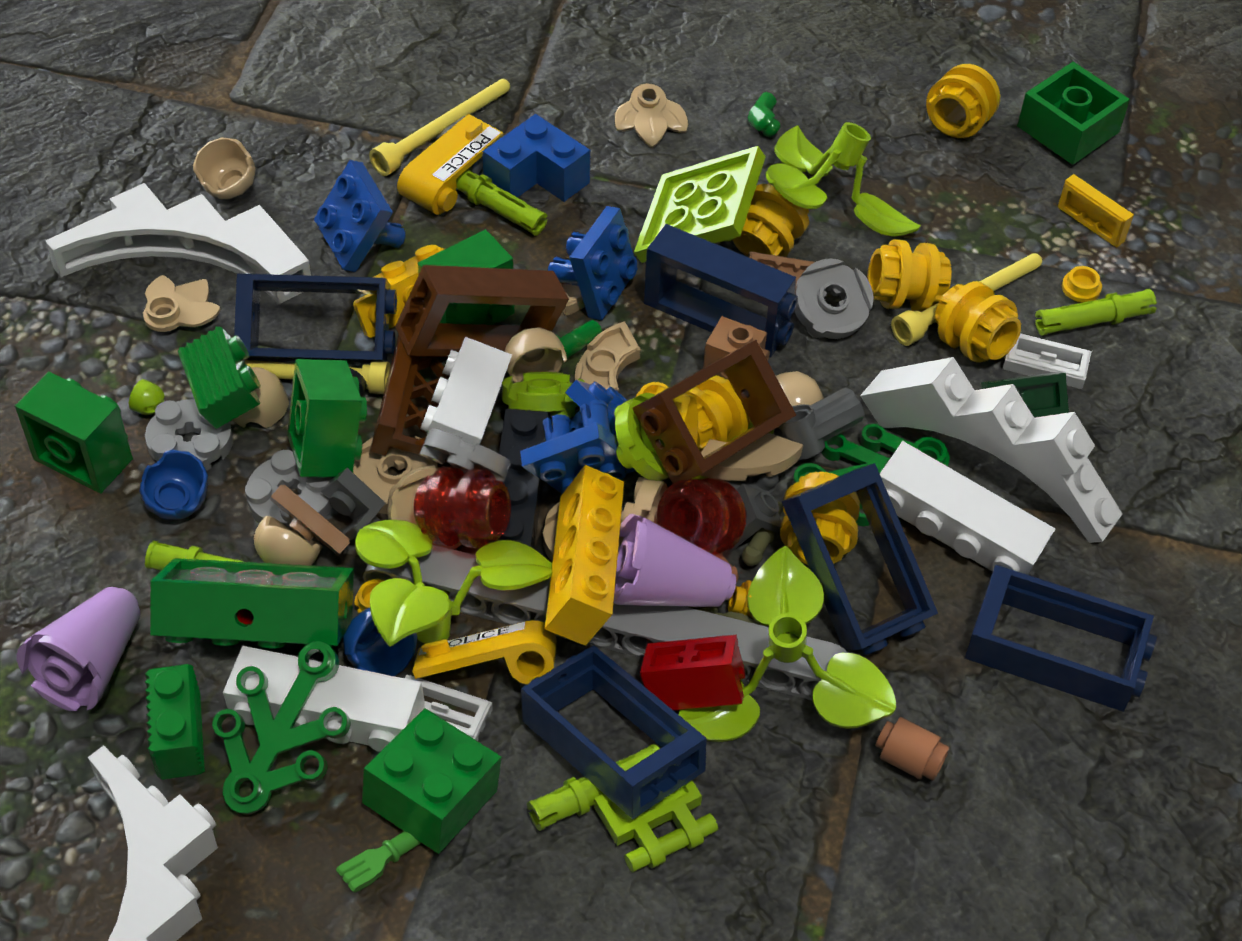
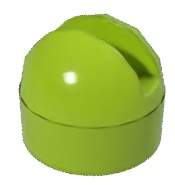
M145 379L138 381L130 394V410L142 415H154L156 407L164 402L165 395L162 388Z

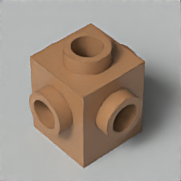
M721 316L706 342L703 368L754 340H757L768 361L770 351L765 349L767 332ZM724 371L717 374V376L728 379Z

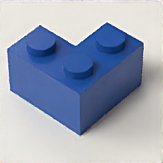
M534 114L482 151L483 174L490 177L492 183L516 197L521 196L538 184L565 202L590 183V149L537 114Z

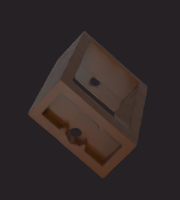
M423 265L395 328L409 356L448 357L451 350L460 351L465 337L505 352L506 345L510 339L524 329L540 327L552 332L561 313L565 310L569 298L554 271ZM449 303L531 305L521 325L440 323Z
M757 340L725 355L632 408L674 486L705 473L796 416ZM724 371L754 427L703 457L673 399Z

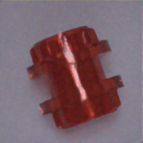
M442 467L435 471L433 475H428L416 491L414 499L416 524L421 529L422 534L428 535L430 540L436 545L453 546L460 541L465 547L480 549L488 544L490 540H498L505 532L510 520L511 500L508 489L503 481L496 480L495 476L486 469H471L464 474L459 468Z
M717 478L678 481L663 493L657 508V525L713 555L723 554L731 550L741 539L746 525V510L740 494L731 484Z

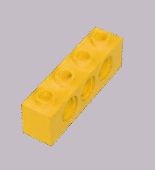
M584 465L560 496L552 562L553 573L550 579L545 630L585 646L613 614L624 481L588 465Z

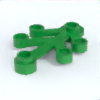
M868 424L862 429L860 445L850 442L844 435L838 434L824 441L825 448L821 451L822 455L831 461L847 458L861 464L829 472L838 476L873 463L876 464L879 473H881L890 458L876 452L885 448L895 453L902 441L947 467L950 461L947 448L939 439L923 437L912 443L886 432L878 424ZM868 436H875L878 440H872ZM828 445H837L840 448L834 449ZM802 464L794 472L792 485L798 482L801 476L813 472L826 471L817 464ZM859 512V517L856 521L857 525L869 526L866 515Z
M319 641L311 642L300 651L298 656L300 672L275 718L273 717L266 692L268 687L266 674L254 666L245 667L238 673L236 685L247 696L260 746L250 762L242 737L245 729L243 717L232 709H223L215 715L212 722L213 730L224 740L232 770L223 785L224 800L232 810L241 814L256 813L267 805L273 791L305 780L316 782L325 776L328 769L327 761L321 754L312 750L301 753L293 765L272 771L270 769L278 754L327 737L341 738L350 729L351 722L349 716L337 707L327 708L321 713L319 719L293 728L317 682L330 680L338 671L339 657L328 644ZM316 652L323 653L324 660L322 664L318 667H310L309 658ZM253 674L259 675L260 681L258 686L251 690L246 689V679ZM340 715L342 717L341 727L335 731H329L327 722L330 717ZM228 717H235V728L228 733H224L222 730L223 721ZM311 758H317L319 761L318 770L314 774L307 775L304 772L305 763ZM251 780L254 785L253 792L247 797H241L239 794L240 785L245 781Z

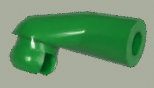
M769 92L761 94L748 114L749 123L758 132L762 131L765 137H772L780 129V122L774 118L775 114L772 112L777 100Z
M590 320L567 333L562 338L558 335L556 336L562 342L568 359L586 347L602 332V329L598 322Z

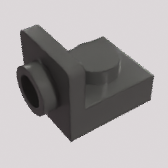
M348 468L332 478L321 491L329 498L331 506L337 512L349 516L353 520L343 532L350 539L349 541L357 536L359 529L368 524L381 521L376 515L386 503Z
M742 484L707 513L719 547L730 552L760 528H765L775 533L781 530L782 521L778 513L780 508L776 499L767 491H760L745 484Z

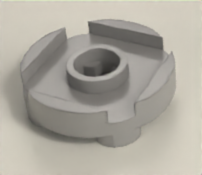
M838 259L816 261L807 267L795 283L794 295L798 296V302L794 311L799 321L806 327L807 332L812 337H826L829 339L848 337L859 330L872 309L874 297L868 279L857 268L852 270L850 267L842 265L844 261ZM826 291H831L833 296L839 295L842 300L837 304V307H833L825 301Z
M195 399L177 402L169 400L160 403L156 407L155 416L147 425L145 439L149 455L153 461L154 459L159 461L164 452L168 450L187 451L200 459L206 471L212 469V462L216 461L220 456L224 460L231 451L233 433L230 422L217 429L214 428L199 413ZM190 432L200 434L194 435L191 441L188 442L184 441L182 436Z
M430 429L419 453L421 456L440 464H444L445 460H447L451 464L450 470L461 476L474 479L478 472L477 478L497 487H502L510 466L509 459L477 443L474 446L461 441L462 437L438 429Z
M277 451L270 460L262 463L254 470L245 486L247 502L254 520L260 524L265 516H271L291 528L289 524L293 519L270 500L272 494L280 485L284 484L289 489H298V496L326 518L332 506L329 498L321 491L332 477H300L293 451Z

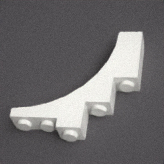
M145 183L110 198L111 211L46 240L53 268L60 277L93 265L119 259L150 256L185 258L210 263L240 274L311 276L309 260L260 205L225 221L208 200L200 194L167 210ZM265 291L277 304H281L303 293Z
M954 357L882 370L860 395L878 424L883 428L909 427L935 431L970 443L1014 467L1044 490L1070 516L1089 543L1103 542L1122 515L1116 502L1088 459V455L1094 449L1095 444L1075 412L1034 418L1013 384L974 390Z
M103 745L90 755L88 759L97 782L119 810L123 819L128 845L127 885L117 923L108 941H177L202 920L196 901L201 895L195 885L185 875L218 848L212 830L216 827V823L210 813L199 803L192 807L180 794L168 803L164 795L155 786L151 785L146 789L137 780L140 778V775L130 760L124 755L116 758Z

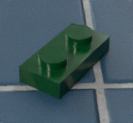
M1054 372L981 382L982 389L1013 384L1034 418L1069 413L1066 373Z

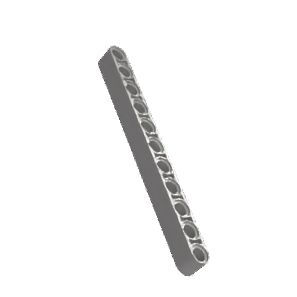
M437 545L432 546V551L428 555L417 558L420 564L422 581L425 586L444 591L451 601H454L470 569L474 566H479L475 560L476 555ZM408 563L391 569L373 567L368 564L363 575L365 582L372 579L386 581L393 578H402L414 583L412 569ZM481 576L474 580L464 598L460 613L508 625L531 620L545 623L551 578L520 589L496 590L486 587L481 581ZM613 604L612 616L590 640L588 645H595L596 647L644 658L647 643L737 634L738 646L745 669V679H742L744 684H749L763 657V651L769 647V627L685 606H629ZM556 634V637H560V638L567 639V638H565V637H562V636ZM807 637L806 645L813 649L815 659L826 672L828 663L835 654L841 652L848 653L840 645ZM803 657L792 663L780 662L774 658L770 661L757 687L812 700L813 689L822 679L815 676L808 662Z

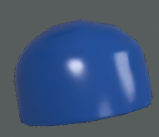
M168 450L164 452L159 461L153 465L146 466L142 475L139 492L146 509L164 520L184 519L195 513L203 505L208 488V474L203 462L190 452Z
M369 607L351 620L343 635L345 656L356 669L396 676L408 666L416 652L417 633L403 638L391 647L388 646L374 624Z

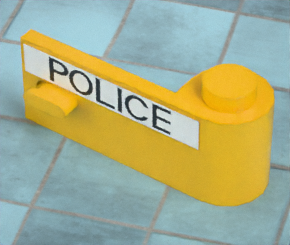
M467 114L403 169L397 182L398 193L436 215H441L445 211L451 210L458 198L456 179L483 156L482 151L502 138L504 133L482 120Z
M531 620L452 640L443 639L424 644L419 648L412 672L415 679L504 657L512 677L520 683L528 685L533 679L553 670L557 638L555 633L545 630L544 622Z

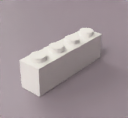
M904 441L901 442L880 473L897 516L916 526L922 533L933 536L952 547L961 556L971 558L991 571L994 570L996 564L1028 575L1055 531V528Z
M242 646L223 691L227 708L239 713L243 717L245 724L254 725L247 696L236 685L238 673L245 667L254 666L263 671L268 678L266 692L273 717L275 718L300 672L298 657ZM309 659L310 667H318L322 664L321 661ZM339 665L338 671L333 678L326 682H317L293 728L319 719L321 713L327 708L337 707L349 716L351 722L350 729L341 738L327 737L326 739L339 744L354 742L369 745L374 750L381 752L424 709L425 702L422 682ZM253 674L246 679V689L251 690L258 686L260 681L259 675ZM340 715L330 717L327 722L328 730L335 731L339 729L342 725V717Z

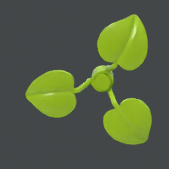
M850 122L844 123L833 144L824 154L809 142L799 125L786 131L777 141L774 152L784 164L777 163L771 165L766 171V179L785 199L794 205L805 209L820 208L824 205L827 195L816 184L823 176L829 175L833 169L832 164L842 170H849L851 166L856 165L852 200L857 204L854 208L855 215L865 225L886 236L906 235L918 231L921 225L902 215L878 197L868 193L860 194L863 167L868 160L862 154L871 140L870 134L861 126ZM807 171L809 174H814L815 176L808 179L807 176L802 172Z
M404 520L377 521L359 529L355 540L356 552L367 564L373 567L391 569L408 563L412 569L414 583L402 578L388 579L376 585L370 594V611L374 624L390 647L414 633H417L419 641L426 644L448 639L450 637L451 616L460 614L461 604L472 583L479 576H481L482 583L488 588L515 590L551 578L553 573L552 563L530 546L511 540L495 541L484 545L476 552L475 560L479 566H474L470 569L454 601H451L447 593L434 587L425 586L422 581L420 564L417 558L431 553L433 544L429 534L420 526Z
M783 546L761 566L748 591L750 614L760 625L769 626V647L763 651V657L749 684L744 687L743 681L740 679L744 694L743 704L682 709L678 715L704 735L707 741L726 742L744 736L751 731L760 717V707L749 694L755 691L770 661L774 658L784 663L795 662L801 657L806 659L815 676L822 679L813 689L812 700L819 716L833 726L846 729L858 728L891 716L896 710V699L893 689L883 673L871 661L861 655L841 652L835 654L830 659L827 672L819 666L813 655V649L806 645V624L814 620L822 610L824 604L823 587L816 575L787 546Z

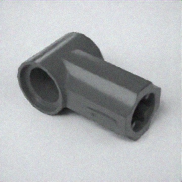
M845 387L812 405L800 404L792 406L796 416L780 425L779 428L783 438L803 444L801 457L799 458V460H803L819 454L825 448L824 441L863 422L865 414L862 404L856 398L854 392Z

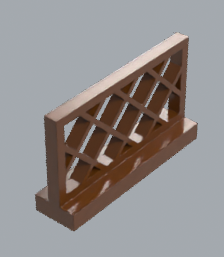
M398 334L369 452L386 456L389 447L420 455L419 453L426 437L416 439L402 435L403 429L417 425L421 428L427 409L420 412L411 399L423 395L433 407H438L439 403L431 400L440 377L445 379L450 377L443 373L444 366L441 364V362L447 361L448 357L421 356L422 358L420 359V356H409ZM430 367L439 378L426 382L418 371ZM421 430L427 436L428 432Z

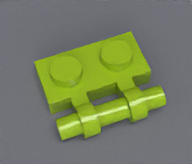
M692 780L634 819L630 818L605 794L594 798V808L615 844L618 846L634 838L639 845V848L624 855L625 862L631 872H635L647 865L653 869L665 863L666 856L684 847L691 850L703 844L704 837L718 831L717 822L711 813L696 820L691 814L690 810L700 806L702 802V795ZM672 819L677 829L657 838L652 829Z

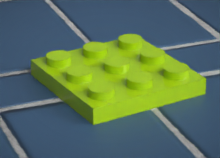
M752 147L663 174L634 250V254L640 262H646L647 248L665 224L712 243L731 241L736 237H740L766 158L760 147Z

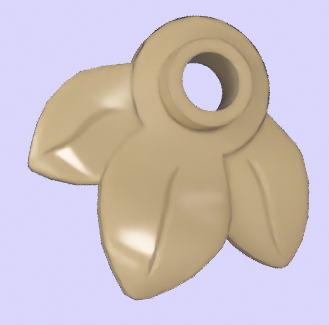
M649 83L641 84L634 88L630 100L619 106L615 113L616 130L623 132L635 129L640 139L650 148H654L661 141L667 129L677 133H686L688 127L687 116L683 108L679 104L668 100L665 92L660 87ZM644 98H651L653 101H646Z
M161 275L147 287L145 292L147 304L143 317L145 324L154 331L167 332L179 326H202L212 321L220 313V306L208 302L209 287L206 279L175 287L169 278Z

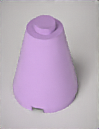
M629 514L620 525L619 536L624 538L618 550L613 604L629 606L719 607L724 600H729L732 597L736 586V575L732 574L729 563L643 516Z
M107 587L27 638L17 651V664L22 674L28 668L36 679L31 685L32 688L44 699L62 709L77 711L80 706H87V710L92 709L102 698L140 618L141 611L137 599L126 589Z

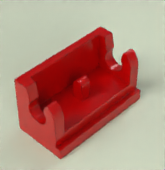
M737 634L647 643L640 671L644 687L672 710L743 704L744 694L740 679H745V669L738 646Z

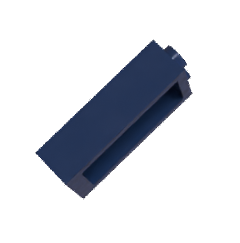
M665 224L647 248L644 304L709 332H713L721 316L745 325H751L767 332L765 349L770 351L769 357L771 358L780 344L785 346L793 333L794 323L790 322V318L798 302V296L794 295L796 277ZM677 269L768 306L767 318L676 281Z
M237 273L234 336L237 335L247 348L249 357L244 360L295 362V359L345 360L348 364L369 365L371 361L388 362V355H394L396 344L395 330H389V315L396 314L397 291L391 289V285L386 278ZM261 291L377 294L375 351L258 348Z
M875 463L850 471L781 501L807 564L823 587L825 607L841 645L846 651L861 649L863 655L878 651L888 645L887 637L898 632L901 637L914 634L926 627L923 620L938 614ZM855 491L905 608L904 611L863 630L860 629L811 510Z
M995 564L964 659L1124 712L1131 696L1140 698L1148 672L1141 670L1140 667L1142 660L1149 662L1156 644L1157 636L1150 634L1154 616ZM1005 604L1130 645L1121 678L992 635L1001 605Z
M595 645L578 655L570 657L563 664L543 676L533 679L528 685L521 688L523 722L632 819L706 771L707 738ZM591 690H595L662 748L627 771H624L557 711Z

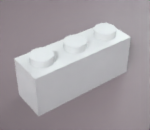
M465 337L459 352L450 351L443 373L450 377L449 379L440 377L431 400L439 403L437 408L429 405L420 429L428 432V434L431 428L442 430L462 437L461 441L474 446L476 443L480 445L512 354Z

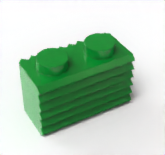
M216 326L214 331H208L207 335H201L200 339H194L193 343H186L185 347H179L178 353L198 411L214 428L217 429L261 404L256 393V389L261 387L260 382L251 367L245 364L244 359L249 357V353L237 335L231 337L222 327Z
M184 664L149 669L145 673L147 679L145 681L147 686L146 701L148 704L146 706L148 711L146 715L149 729L147 731L149 736L147 741L149 744L148 751L157 777L164 780L202 774L205 771L201 697L193 666Z

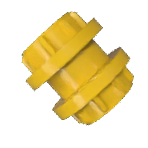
M973 64L957 65L951 68L929 90L926 99L929 119L943 134L954 138L970 137L976 134L997 112L1000 105V91L995 79L985 69Z
M770 183L758 184L741 236L733 239V242L745 256H748L751 251L787 257L794 247V239L801 237L809 226V209L789 202Z
M893 239L888 245H882L880 249H876L872 254L867 279L872 287L874 300H880L884 308L899 309L905 299L910 300L912 311L922 312L939 303L942 296L949 290L952 274L949 258L945 257L944 252H939L935 244L920 243L912 253L911 247L906 240Z
M973 281L965 285L956 284L942 296L936 307L934 318L938 324L940 339L952 348L960 346L962 354L974 362H984L989 359L998 360L1011 351L1020 336L1021 322L1018 319L1015 303L1003 295H995L994 291L982 282Z
M715 375L684 393L696 397L698 408L697 447L700 452L710 439L729 442L735 436H739L748 430L750 419L728 379Z
M813 472L801 476L798 482L786 490L784 500L839 476L829 472ZM856 492L811 510L833 564L840 562L843 555L849 553L857 544L858 525L856 521L859 517L860 501ZM783 506L785 516L781 522V540L801 562L807 564Z

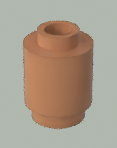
M902 717L897 720L896 724L887 721L876 742V747L882 749L881 760L920 780L924 776L934 781L950 750L949 746L940 742L942 737Z

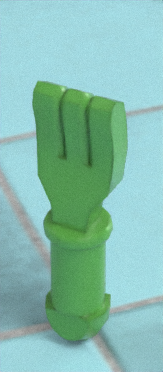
M403 831L391 840L383 841L381 847L367 849L354 858L342 863L336 868V871L340 876H343L342 879L348 884V887L356 893L381 877L385 866L390 861L398 862L402 855L420 845L421 842L410 833Z

